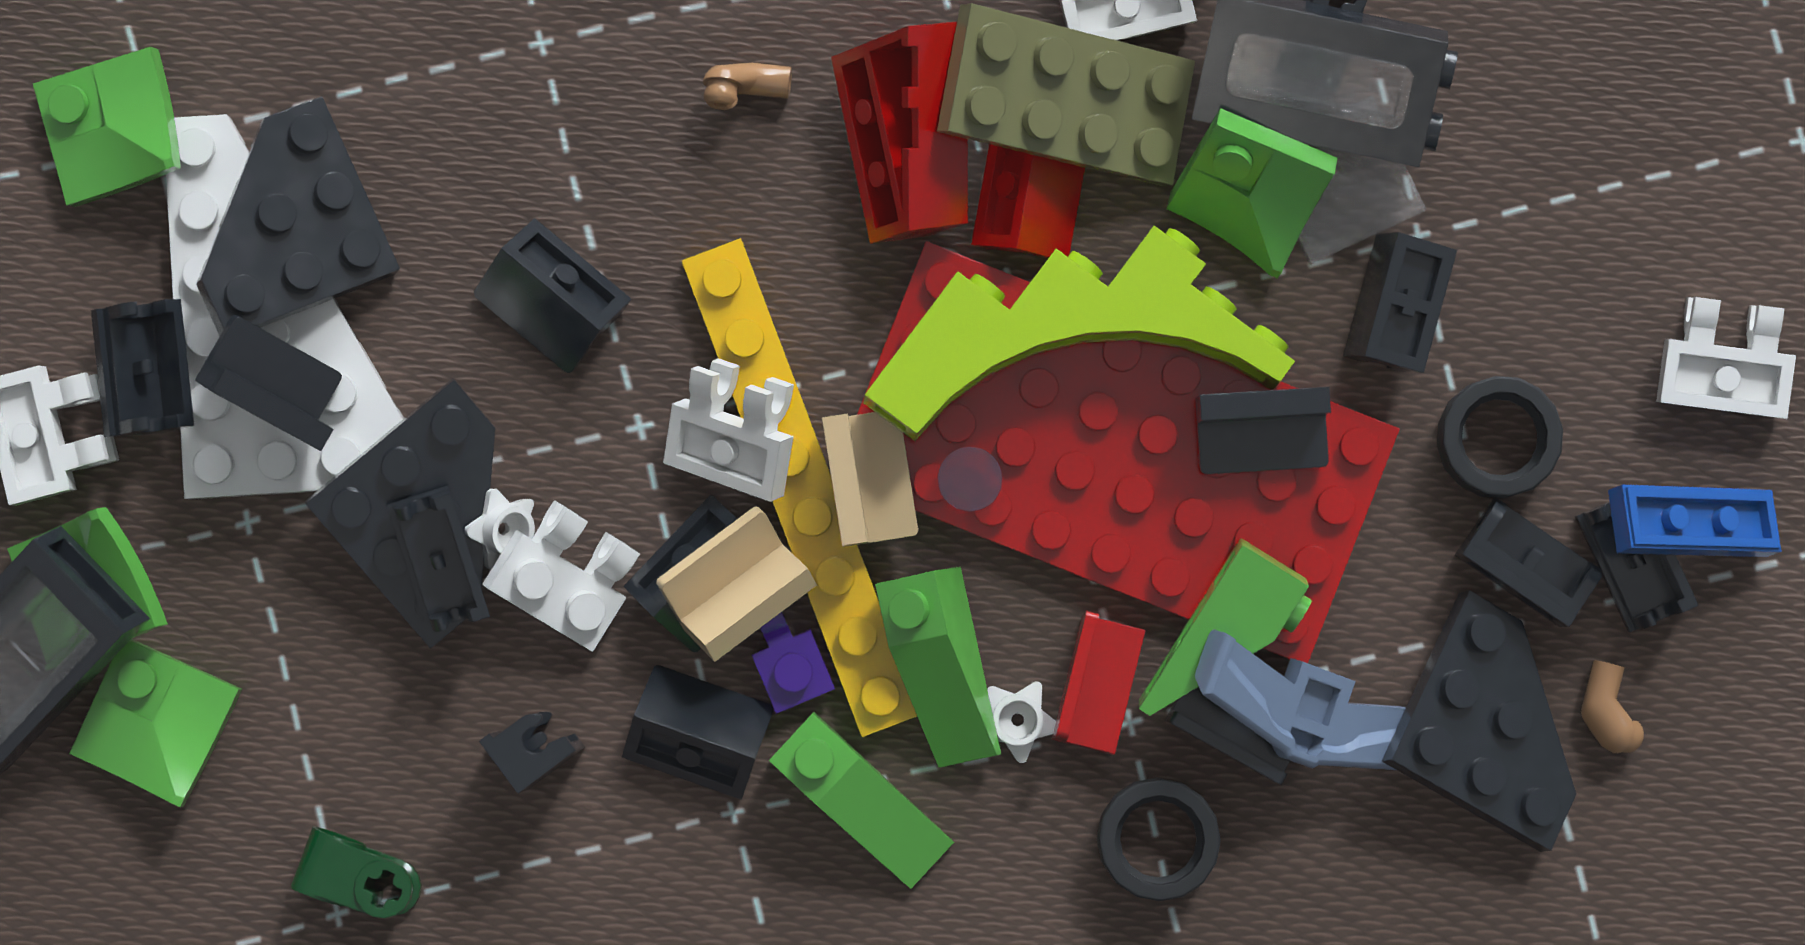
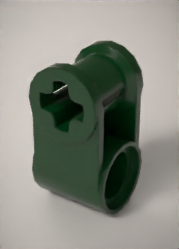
M312 826L290 888L330 904L346 906L373 917L387 918L404 914L412 909L420 898L422 884L418 872L406 861L368 848L366 844L345 835ZM391 873H394L393 885L402 889L401 896L388 899L383 903L381 902L383 891L375 887V881L379 878L389 877Z

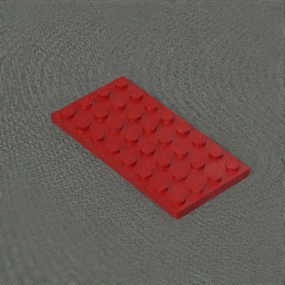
M926 241L867 391L957 272H960L969 280L974 274H978L990 281L1004 293L1005 298L1001 303L1008 309L1012 308L1030 282ZM1128 340L1083 342L1031 355L987 376L958 397L941 412L916 441L904 433L903 437L916 512L1188 620L1240 538L1244 539L1307 579L1309 587L1304 595L1312 601L1304 617L1292 633L1282 628L1275 641L1262 649L1289 660L1292 658L1308 663L1400 428L1330 401L1331 413L1326 415L1329 462L1325 467L1206 475L1200 471L1195 398L1202 394L1267 391L1271 389L1226 363L1187 349ZM1280 381L1273 390L1299 388ZM864 398L857 415L874 412L864 404Z

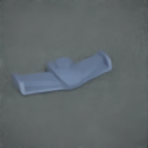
M1212 630L1209 633L1195 672V679L1202 694L1272 744L1279 757L1312 769L1318 765L1396 770L1383 763L1382 759L1406 707L1348 703L1356 681L1290 658L1285 675L1282 676L1237 643L1236 639L1217 630Z

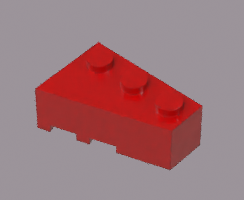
M957 22L907 26L831 57L870 244L931 236L968 223V139L937 132Z

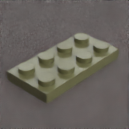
M973 3L961 4L937 132L1159 186L1173 185L1195 61Z

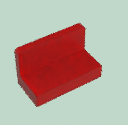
M989 144L971 245L989 250L1025 252L1046 259L1051 256L1055 249H1058L1068 257L1071 250L1085 167Z
M1086 611L1081 619L1052 740L1114 755L1146 630L1098 618L1099 614Z

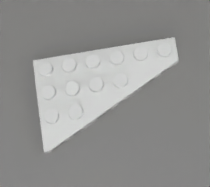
M227 114L176 117L174 119L181 168L166 174L173 299H181L194 417V426L180 429L184 499L316 492L402 421L404 417L386 390L384 382L362 344L356 338L335 298L261 327L263 330L334 368L342 375L339 385L319 420L334 429L322 451L214 394L195 381L219 338V334L196 283L203 265L209 256L224 212L250 152L245 146V142L232 119Z

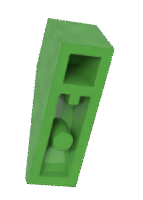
M1240 538L1139 698V709L1151 716L1199 687L1195 679V672L1208 635L1212 630L1230 635L1252 654L1275 641L1282 628L1292 633L1304 617L1312 601L1304 595L1309 587L1307 579Z
M961 567L935 570L875 584L890 652L938 768L1001 755Z
M815 712L809 716L769 760L810 800L910 889L954 843L949 836Z

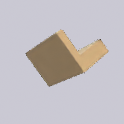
M876 412L848 416L847 413L822 417L842 546L848 547L915 536L918 533V525L903 432Z
M759 507L750 509L657 579V586L683 630L714 662L817 586L808 568L782 544L767 515Z

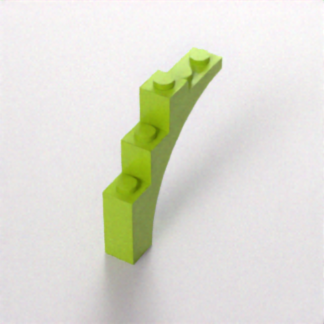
M1153 226L1109 286L1099 280L1103 272L1088 258L1076 251H1072L1067 257L1058 249L1054 250L1011 309H1008L1001 303L1005 295L990 281L978 274H974L969 280L960 272H957L866 392L864 404L912 440L916 441L950 403L987 376L1031 355L1078 343L1134 340L1180 347L1226 363L1271 390L1280 383L1295 361L1285 354L1289 347L1274 332L1262 325H1257L1252 330L1233 316L1237 308L1224 295L1207 286L1201 292L1192 285L1206 265V263L1196 257L1200 249L1193 241L1175 229L1169 228L1164 233L1156 226Z

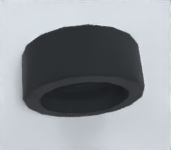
M1493 376L1466 386L1448 402L1438 422L1437 448L1444 469L1459 486L1481 497L1507 498L1533 490L1552 473L1562 453L1563 427L1556 406L1540 388L1520 378ZM1492 400L1511 401L1522 407L1533 419L1537 431L1536 449L1530 461L1520 470L1507 475L1489 474L1477 468L1467 457L1462 443L1463 426L1469 414L1480 404Z
M1158 777L1133 782L1115 794L1101 814L1097 833L1101 862L1113 880L1134 896L1155 901L1184 897L1202 885L1217 863L1221 842L1217 818L1205 799L1181 782ZM1154 801L1173 803L1185 811L1194 824L1196 834L1194 854L1186 866L1173 875L1163 877L1144 875L1133 868L1123 855L1120 841L1123 824L1130 813L1142 804Z

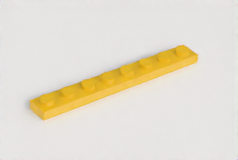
M742 239L734 240L681 260L718 358L740 366L737 384L732 394L740 417L744 419L743 399L745 387L754 385L764 389L765 380L771 377L794 384L790 406L786 415L778 423L777 431L793 436L784 496L774 500L773 504L792 554L808 568L817 584L807 594L861 736L870 735L917 717L890 652L879 601L858 545L842 546L831 474Z

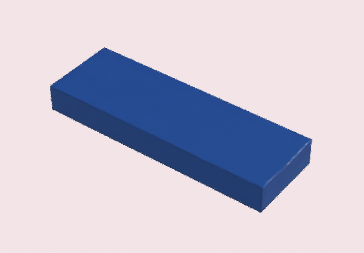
M1620 485L1608 490L1617 553L1769 557L1782 552L1772 490Z

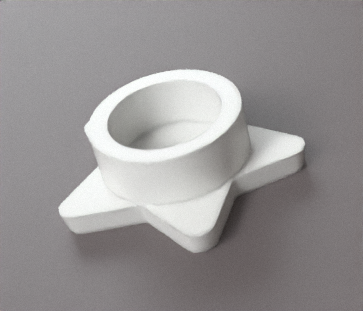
M489 489L486 492L483 514L467 525L464 533L466 536L482 544L484 565L489 570L493 568L516 530L531 539L534 537L535 525L531 516L534 507L532 499H521L509 503L498 489ZM504 523L505 531L500 534L498 528L500 524Z
M1035 681L1016 694L990 686L987 690L998 741L1005 742L1019 763H1024L1029 756L1034 740L1053 734L1056 721L1041 709L1042 684ZM1018 713L1023 716L1024 722L1022 725H1013L1011 719L1014 714Z

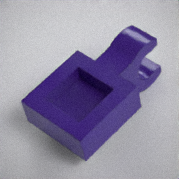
M783 611L761 627L769 647L752 653V657L776 714L835 689L811 629L793 636Z

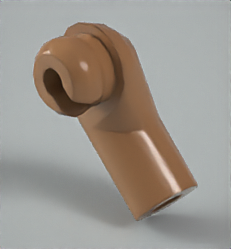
M761 63L715 65L708 70L702 82L706 86L703 96L704 101L712 108L728 110L736 106L738 101L737 94L789 99L792 67Z
M1593 660L1581 708L1583 721L1603 748L1612 753H1632L1641 746L1644 731L1639 721H1632L1617 701L1625 668Z

